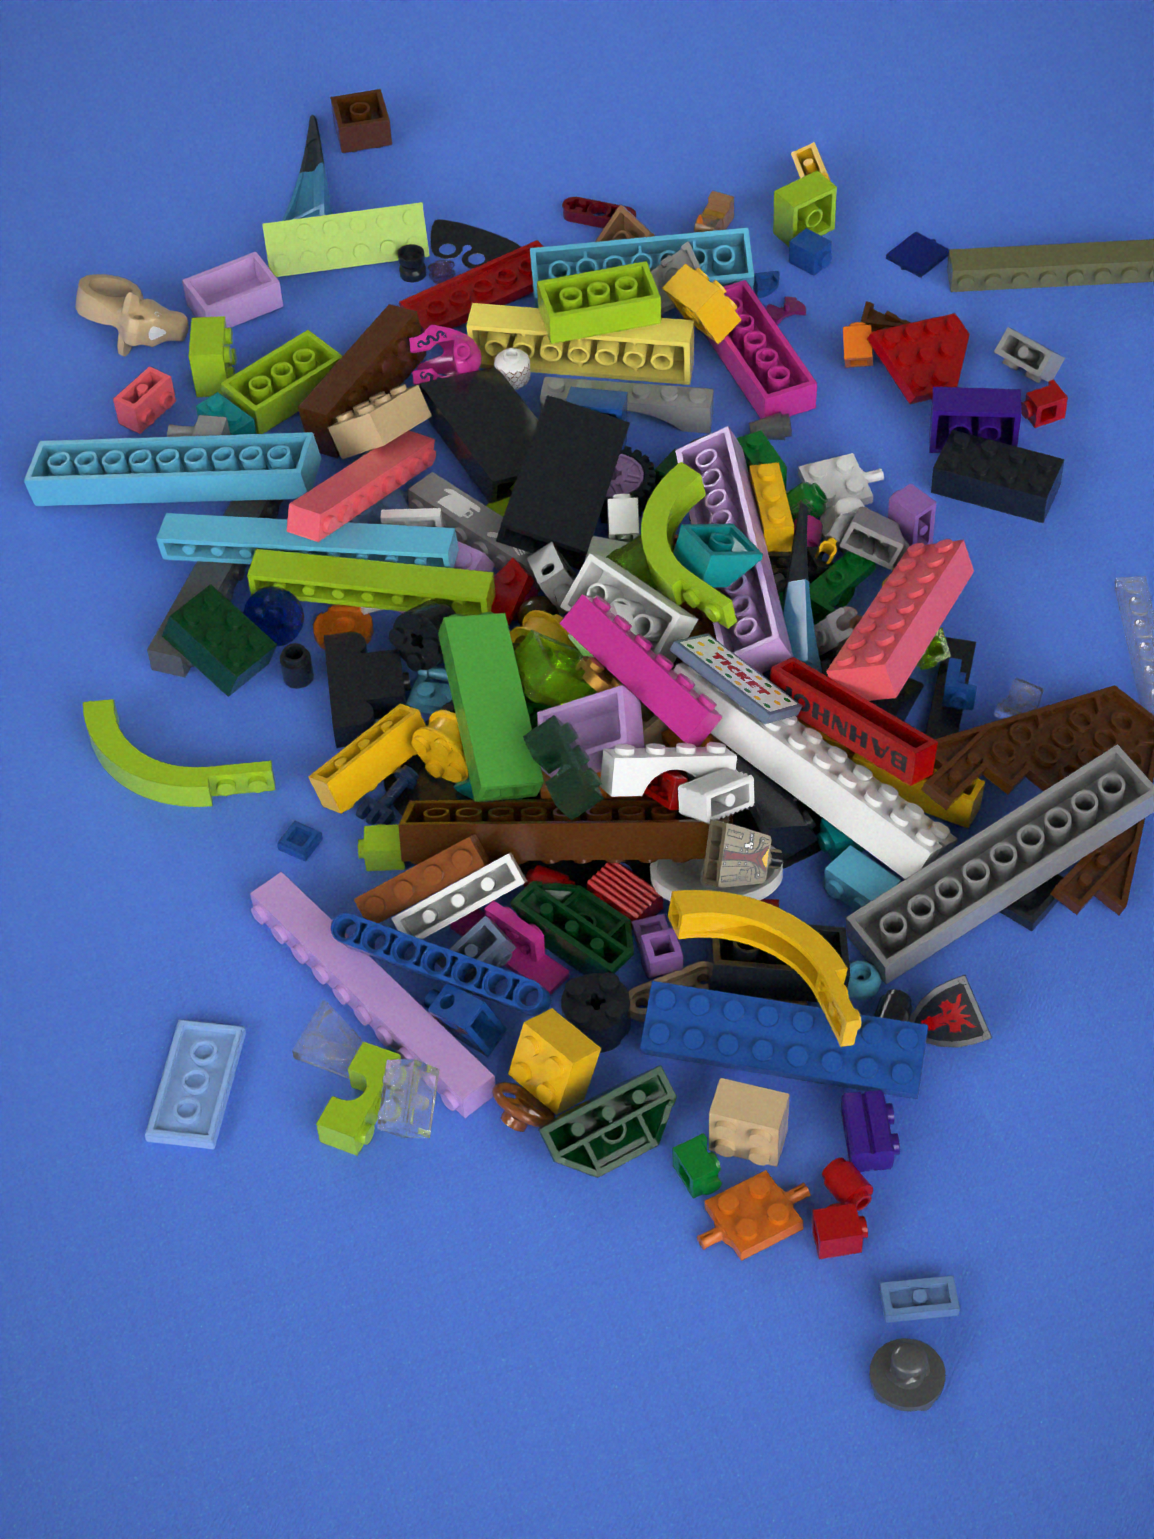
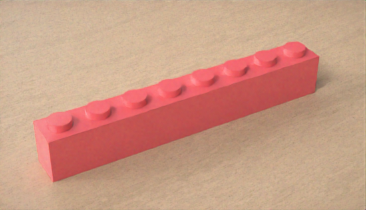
M407 431L386 445L373 449L289 503L286 531L316 542L321 541L432 466L436 458V451L434 450L435 439Z

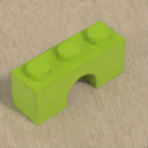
M364 1041L348 1067L351 1087L364 1093L354 1100H342L332 1096L316 1123L321 1143L358 1156L364 1144L368 1145L375 1130L374 1125L379 1116L383 1117L386 1114L394 1089L398 1090L405 1078V1070L402 1068L400 1054Z

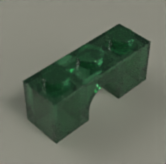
M553 715L524 735L523 739L533 760L548 774L560 768L557 774L547 780L545 784L555 805L570 820H573L604 799L598 787L602 782L597 773L591 767H588L587 763L590 761V758L583 747L577 745L575 740L579 736L569 722L563 724Z

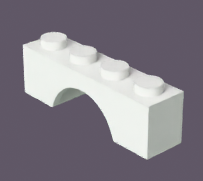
M709 742L706 747H696L690 743H678L676 747H665L661 744L651 743L646 744V748H635L632 745L617 744L615 749H603L600 787L611 797L642 796L648 784L656 776L669 770L686 771L690 781L727 767L736 771L737 755L727 749L725 744L718 742Z

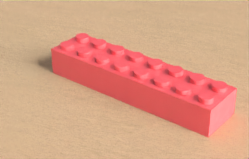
M945 539L936 544L928 545L916 543L907 548L826 671L829 678L868 701L897 698L974 573L964 540L952 541L951 539Z

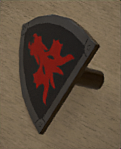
M966 975L951 979L932 989L921 999L909 1019V1022L928 1025L926 1043L940 1047H963L992 1038Z

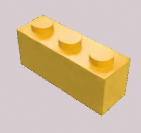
M779 462L749 466V477L768 552H790L794 539V523Z

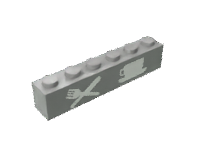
M431 472L408 489V506L410 509L441 508L443 527L455 528L457 541L485 553L495 564L494 567L498 571L514 557L534 579L532 586L536 590L538 589V592L542 590L527 560V557L532 555V553L496 542L503 519L501 515L434 472ZM554 565L546 567L548 573L554 570Z

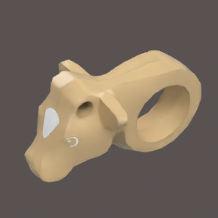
M107 274L86 275L79 280L75 309L79 315L88 320L117 328L119 333L117 345L119 355L127 356L132 346L146 345L154 347L166 341H185L189 330L187 317L181 312L171 311L152 299H144L139 287L130 280Z

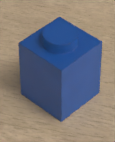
M808 228L804 229L789 241V263L813 276L831 263L832 241Z

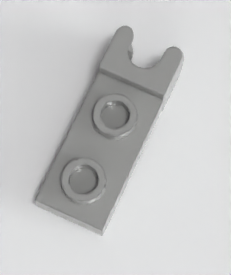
M849 606L840 607L828 614L824 620L814 625L820 660L843 647L854 630L849 627V622L858 613L855 608Z

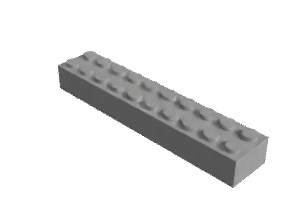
M1117 744L847 916V936L867 962L877 968L882 981L888 984L1154 812V784Z

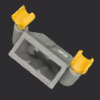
M860 507L857 513H845L836 518L826 536L828 541H823L820 544L815 558L817 559L821 552H825L829 555L826 564H830L837 552L836 544H839V547L893 571L909 547V544L902 536L897 522L880 515L878 512ZM888 577L882 582V586L884 585Z

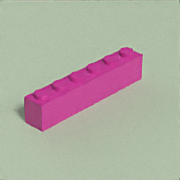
M582 594L560 622V625L682 741L700 747L723 717L714 709L717 704L703 693L699 695L693 689L695 686L694 682L682 673L679 675L672 670L674 664L660 653L656 655L651 650L653 645L649 640L640 634L636 636L631 632L630 628L632 625L622 616H614L609 611L611 605L597 595L595 598Z

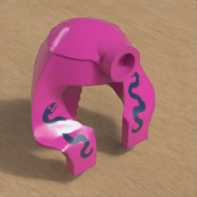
M430 325L421 335L409 338L411 353L431 350L436 344L440 345L444 350L441 356L420 363L417 370L412 371L414 385L479 371L482 360L481 351L471 337L460 331Z

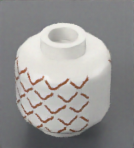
M509 348L496 355L494 367L503 374L514 390L522 388L529 382L531 372L528 354L517 348Z

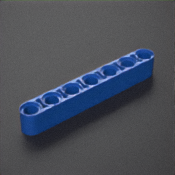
M351 913L339 914L331 924V934L334 939L352 950L444 984H451L463 991L531 1016H537L547 1011L551 1006L552 1000L548 990L532 979ZM355 924V933L351 937L346 938V929L350 925ZM385 935L384 945L379 949H375L377 938ZM411 946H415V955L410 960H405L406 950ZM441 957H446L445 967L436 972L434 968L436 961ZM476 968L477 975L475 979L465 983L467 971ZM507 979L508 985L506 990L501 994H496L495 987L500 980ZM537 990L539 993L537 1002L527 1006V995Z

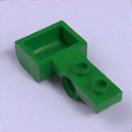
M848 551L809 585L813 624L819 623L828 614L837 610L833 608L835 605L839 608L845 607L851 601L855 588L875 571L876 563ZM784 591L778 594L780 604H782Z

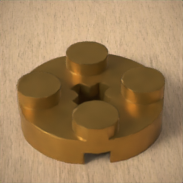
M584 656L576 666L577 672L580 670L585 671L582 678L598 693L623 685L595 657Z

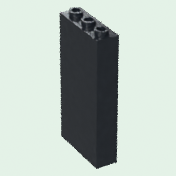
M495 367L420 383L419 388L432 415L428 418L429 422L487 501L492 504L511 497L512 491L509 488L516 483L538 422L536 416L511 384Z
M547 395L503 516L496 542L532 554L553 542L568 564L581 570L630 423Z

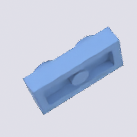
M954 1276L880 1283L879 1290L885 1323L959 1316L960 1306Z

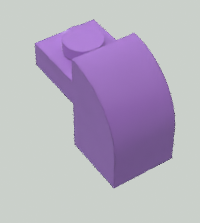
M664 914L632 921V930L641 955V965L647 978L662 976L683 969V953L674 929L668 927Z

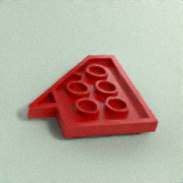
M956 313L873 331L867 340L909 404L932 400L933 387L958 386L970 334Z

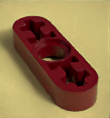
M569 197L562 204L563 217L569 222L604 229L620 205L581 197ZM624 206L636 217V211L634 209ZM596 213H604L605 215H603V216H594L593 214H596Z

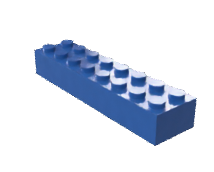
M652 981L640 1050L645 1055L862 1091L882 1090L887 1095L918 1100L928 1025L860 1014L861 1028L857 1031L854 1045L841 1047L822 1008Z

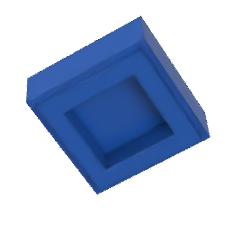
M294 821L278 841V850L306 862L323 840L322 832Z

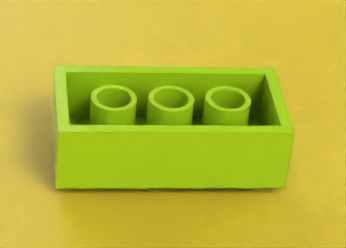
M647 261L537 281L538 308L551 344L661 323V296Z
M306 330L221 382L222 395L251 416L255 422L256 433L263 434L299 412L298 406L342 358V355L311 331Z

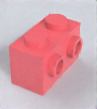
M150 366L113 398L118 423L139 434L152 425L158 417L176 402L171 376Z

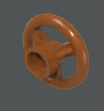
M501 1082L493 1087V1097L504 1110L501 1120L508 1127L524 1132L528 1125L541 1128L555 1118V1114L524 1087L508 1082ZM503 1093L513 1094L516 1098H508Z

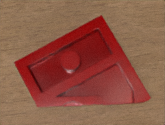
M514 557L494 576L495 597L491 612L494 614L505 613L508 628L514 614H518L519 607L524 602V598L529 593L534 582L532 576Z

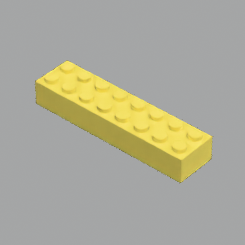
M472 303L466 327L467 335L475 341L481 351L482 360L479 368H493L494 359L499 352L504 349L517 348L528 354L530 372L690 385L694 366V320L661 318L660 324L551 344L539 308Z

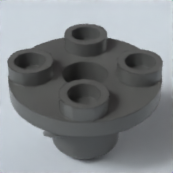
M906 1338L890 1341L879 1348L872 1358L869 1372L875 1398L879 1402L901 1411H926L930 1409L943 1391L946 1376L943 1361L932 1347L921 1341Z

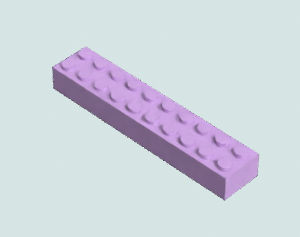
M729 426L685 445L675 450L678 463L683 462L701 474L706 496L689 511L691 524H734L763 553L762 560L730 586L715 588L732 600L737 622L729 629L718 622H713L717 641L762 674L771 670V667L793 657L743 448Z

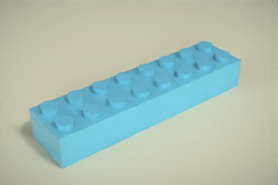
M747 227L530 248L535 308H538L537 281L647 261L650 271H652L661 264L660 262L663 259L681 250V246L688 241L701 270L709 277L710 282L716 280L722 286H727L746 280L753 290L754 269L749 229Z

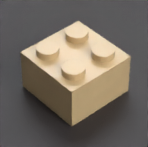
M720 1078L709 1111V1150L724 1157L734 1156L750 1160L757 1165L763 1166L768 1164L777 1167L788 1132L789 1094Z

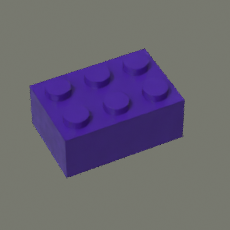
M933 387L929 427V453H941L952 430L1017 447L1022 414L1021 389Z

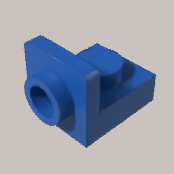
M949 658L942 706L973 710L977 686L965 684L966 673L960 672L962 659Z

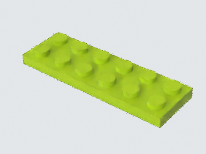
M422 202L262 224L269 269L276 277L398 261V250L409 244L421 246L424 249L425 257L430 256Z

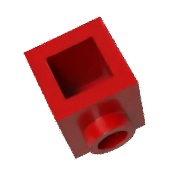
M834 1203L826 1208L812 1210L811 1229L819 1259L862 1253L863 1238H868V1228L865 1217L858 1215L855 1203L846 1205Z

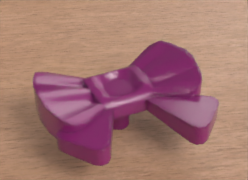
M785 297L784 307L779 308L768 304L766 308L776 325L785 317L794 314L806 315L805 305L797 301L796 297Z

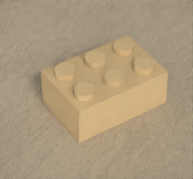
M403 384L390 390L391 394H385V391L380 392L369 398L371 403L365 401L354 406V413L350 410L337 416L338 422L328 427L341 458L345 459L384 446L430 418L432 415L419 385L407 388Z

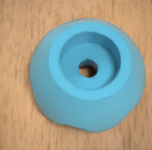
M860 960L849 963L850 979L847 988L849 997L866 1000L869 997L875 996L882 983L881 975L877 968L867 961Z

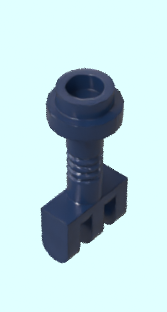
M404 765L403 768H398L394 772L397 780L379 801L368 796L358 808L356 816L362 820L366 818V822L370 825H390L395 819V814L389 808L406 788L413 790L418 784L417 779L419 778L416 771L407 765Z

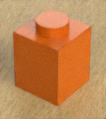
M854 322L849 324V326L843 327L845 368L873 366V348L867 340L872 332L871 325H866L863 322Z

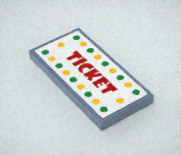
M709 634L676 640L670 648L671 653L763 724L797 716L803 707Z

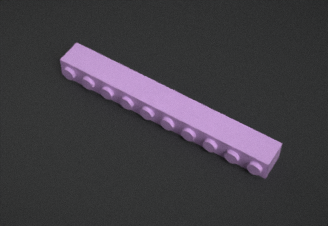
M280 872L250 893L253 904L251 912L254 918L261 925L265 923L280 944L286 943L291 948L297 961L301 964L306 963L321 984L327 983L332 988L337 1000L343 1005L348 1004L363 1025L369 1024L375 1030L377 1038L384 1046L390 1045L396 1053L400 1054L402 1064L407 1068L412 1066L418 1072L422 1083L428 1089L434 1088L440 1094L443 1103L449 1110H456L466 1118L493 1097L492 1090L495 1086V1076L369 955L352 950L334 939L331 934L333 920L285 874Z

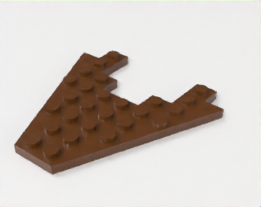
M1114 685L934 739L938 741L934 768L937 771L924 783L921 790L945 810L957 801L982 775L1007 795L1025 778L1042 791H1045L1117 744L1153 783L1154 715ZM1145 818L1083 857L1055 886L1051 895L1076 915L1095 896L1119 916L1127 906Z

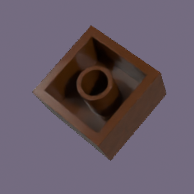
M381 89L330 97L333 122L342 153L392 145L390 120Z

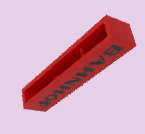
M791 657L771 667L770 681L803 706L796 717L803 720L806 724L813 726L829 738L836 740L854 753L859 754L910 786L933 774L938 741L795 657Z

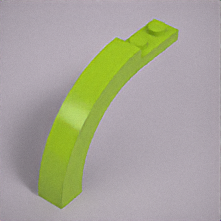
M680 462L659 482L652 492L643 513L641 539L648 568L654 583L665 597L678 606L686 601L692 608L697 607L703 611L712 622H718L729 629L737 622L732 600L687 570L672 553L673 539L681 521L692 507L706 496L701 474Z
M114 699L83 702V715L97 759L116 781L138 795L165 804L207 807L213 806L212 796H229L232 794L261 793L276 790L272 761L210 767H183L160 762L140 752L125 738L119 728V717Z

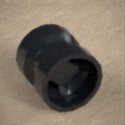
M415 244L401 247L397 253L400 264V277L404 281L411 283L423 280L426 276L424 249Z

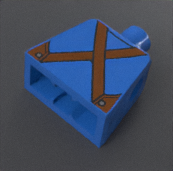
M451 984L445 985L441 992L432 989L424 999V1006L429 1009L428 1012L450 1034L489 1057L508 1030L485 1001Z

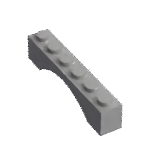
M544 377L540 395L541 410L547 395L566 401L570 387L628 392L627 411L657 417L683 432H711L714 389Z

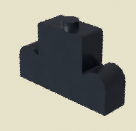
M356 632L324 635L336 748L349 745L376 723L375 719L383 718L399 704L406 705L405 691L411 690L409 672L402 673L400 651L394 649L368 653L365 638Z

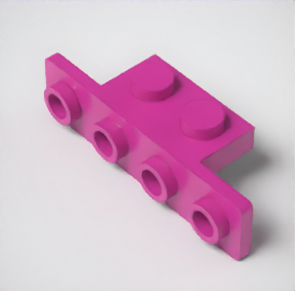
M494 900L484 908L485 912L478 908L450 924V928L463 937L486 915L498 925L517 947L512 952L511 959L504 966L515 974L536 981L546 988L550 995L570 976L568 969L545 954L544 934L536 925L528 924L520 919L511 908L503 907Z

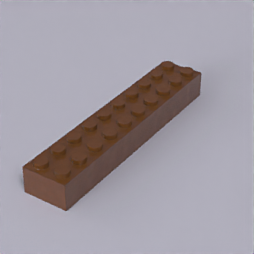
M652 798L523 799L475 802L474 800L409 801L398 827L401 861H411L415 865L475 833L491 863L511 852L517 864L525 863L528 860H541L545 864L557 863L560 860H573L575 863L584 864L592 860H606L609 863L639 860L642 863H653L658 861V859H672L676 863H685L691 859H705L710 824L679 813V810H669ZM730 814L729 817L720 818L718 821L734 825L733 814Z

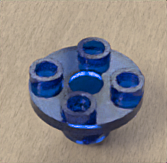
M270 586L257 590L248 599L243 614L268 635L277 646H283L292 642L301 632L304 624V612L299 600L291 592L280 587Z

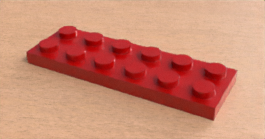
M538 240L399 301V306L417 311L422 333L430 325L451 329L458 327L468 321L472 303L506 305L533 293L530 248L544 246Z

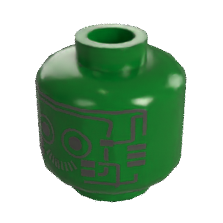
M802 482L786 493L793 522L798 517L800 502L808 507V515L818 518L826 511L825 503L828 502L827 496L816 483Z

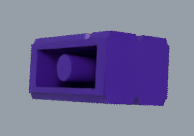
M882 1090L865 1091L863 1094L861 1092L844 1093L841 1097V1116L849 1161L860 1172L870 1171L871 1169L874 1171L891 1169L894 1163V1155L900 1154L898 1134H891L890 1124H894L892 1103L885 1102Z

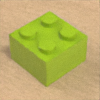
M815 171L775 190L773 234L789 247V241L806 228L821 236L834 230L837 186L819 171Z
M225 316L191 318L188 356L197 397H210L217 392L222 395L220 383L235 374V369L232 365L237 364L236 349L230 347V344H233V332L231 327H227Z

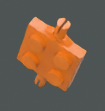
M765 1170L704 1201L705 1210L714 1221L715 1228L698 1235L697 1240L703 1250L722 1240L733 1248L742 1261L804 1229L803 1220L794 1209L793 1204L806 1197H810L809 1189L805 1183H801L788 1191H784L777 1186Z

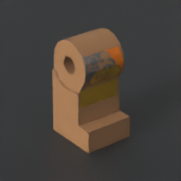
M712 191L708 197L707 206L696 219L694 232L726 230L734 218V196Z

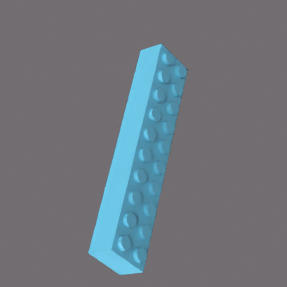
M313 432L39 441L24 483L35 506L297 499L313 488L321 462V455Z

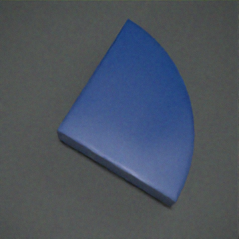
M779 271L754 273V289L758 298L766 297L778 288Z

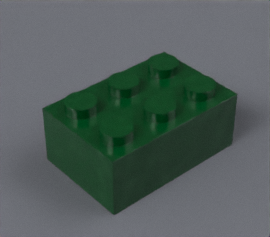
M211 584L169 616L162 634L165 640L228 697L269 664L277 647V644Z

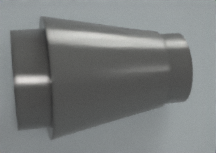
M779 412L755 422H749L750 434L762 430L768 440H785V437L792 436L789 413L782 414Z

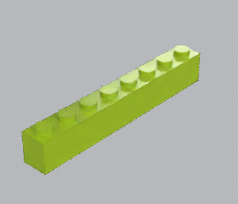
M256 549L247 574L251 596L405 612L428 600H435V603L449 605L456 614L464 616L479 615L484 612H491L495 597L493 572Z

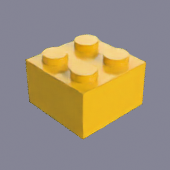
M684 264L662 287L685 320H694V327L717 344L741 321V318L735 311L738 308L737 305L724 295L726 293L725 288L716 280L710 282L709 277L700 268L694 270L687 264Z
M551 1008L523 1023L508 1075L553 1113L558 1115L585 1099L601 1048Z

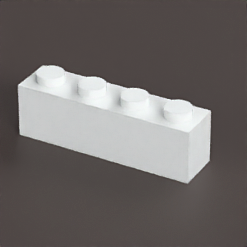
M510 852L391 919L398 931L424 939L524 884L527 880Z

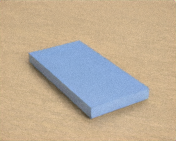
M178 1020L146 1129L145 1138L147 1142L215 1149L246 1035L244 1026Z

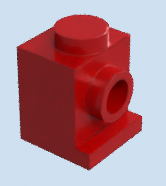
M1054 379L1050 380L1048 386L1026 393L1025 401L1021 402L1022 416L1028 419L1034 428L1064 419L1068 397Z

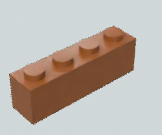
M475 833L354 898V901L363 918L380 923L485 867L491 861Z

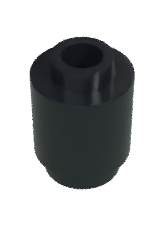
M298 643L287 645L280 655L283 680L291 688H304L314 678L310 652Z
M888 990L885 995L881 996L874 1016L908 1022L913 1010L912 1000L908 994L901 990Z

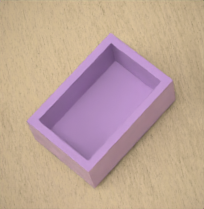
M256 251L182 280L187 306L195 317L225 316L227 327L239 325L283 307L280 282Z
M623 685L537 712L541 770L559 784L601 772L603 749H615L617 744L645 748L641 701Z

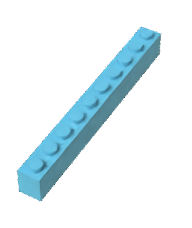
M175 513L165 514L156 538L162 558L165 560L251 564L256 549L454 568L459 551L455 528L348 522L321 541L316 542L287 532V519Z

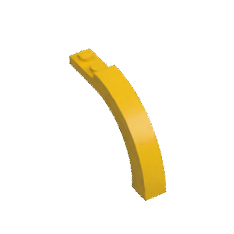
M710 890L672 891L668 918L678 939L719 938L737 941L761 949L782 960L794 969L809 985L840 1046L854 1045L857 1031L861 1028V1016L858 1009H854L849 999L847 987L844 984L848 968L831 944L817 931L794 915L776 906L743 895Z

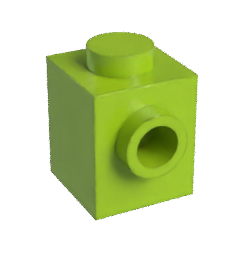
M399 824L364 826V839H358L359 859H365L366 871L405 870V861H401Z

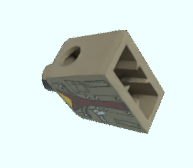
M710 819L702 883L719 888L762 884L766 881L768 868L779 869L783 862L782 851L771 848L772 839L769 835Z

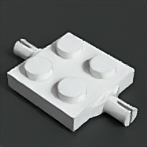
M853 453L798 466V476L801 482L816 483L824 491L828 502L825 503L826 510L837 504L841 498L848 496L860 499L864 505L872 504L873 494L868 483L884 480L881 468L864 472L859 467Z

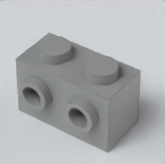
M1007 327L994 350V353L1004 358L1003 364L1016 371L1019 367L1027 371L1025 376L1037 383H1040L1042 379L1048 382L1053 380L1065 360V357Z

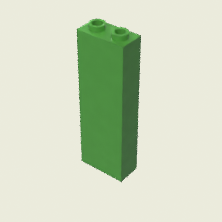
M484 612L479 615L464 616L462 614H454L444 617L438 636L474 801L537 797L544 779L505 613L494 614L492 612Z

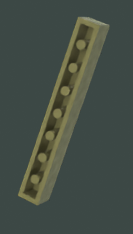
M1154 239L950 249L947 265L951 292L1154 282Z

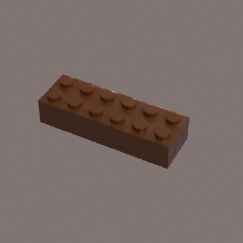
M389 304L298 406L304 432H313L320 454L337 459L340 456L328 427L338 422L337 416L350 410L354 413V406L365 401L371 403L369 398L383 391H385V394H391L390 390L400 386L418 364L424 360L427 355L426 351L410 352L409 338L422 334L417 311Z

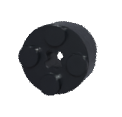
M428 600L402 613L395 620L393 629L389 632V640L400 651L401 658L412 671L428 670L444 662L438 632L443 618L456 614L449 605L435 603V600Z
M611 972L604 974L591 973L570 979L566 983L561 999L562 1017L601 1048L600 1053L613 1050L619 1046L621 1040L630 1031L631 1015L629 993L622 982L619 981L618 976Z

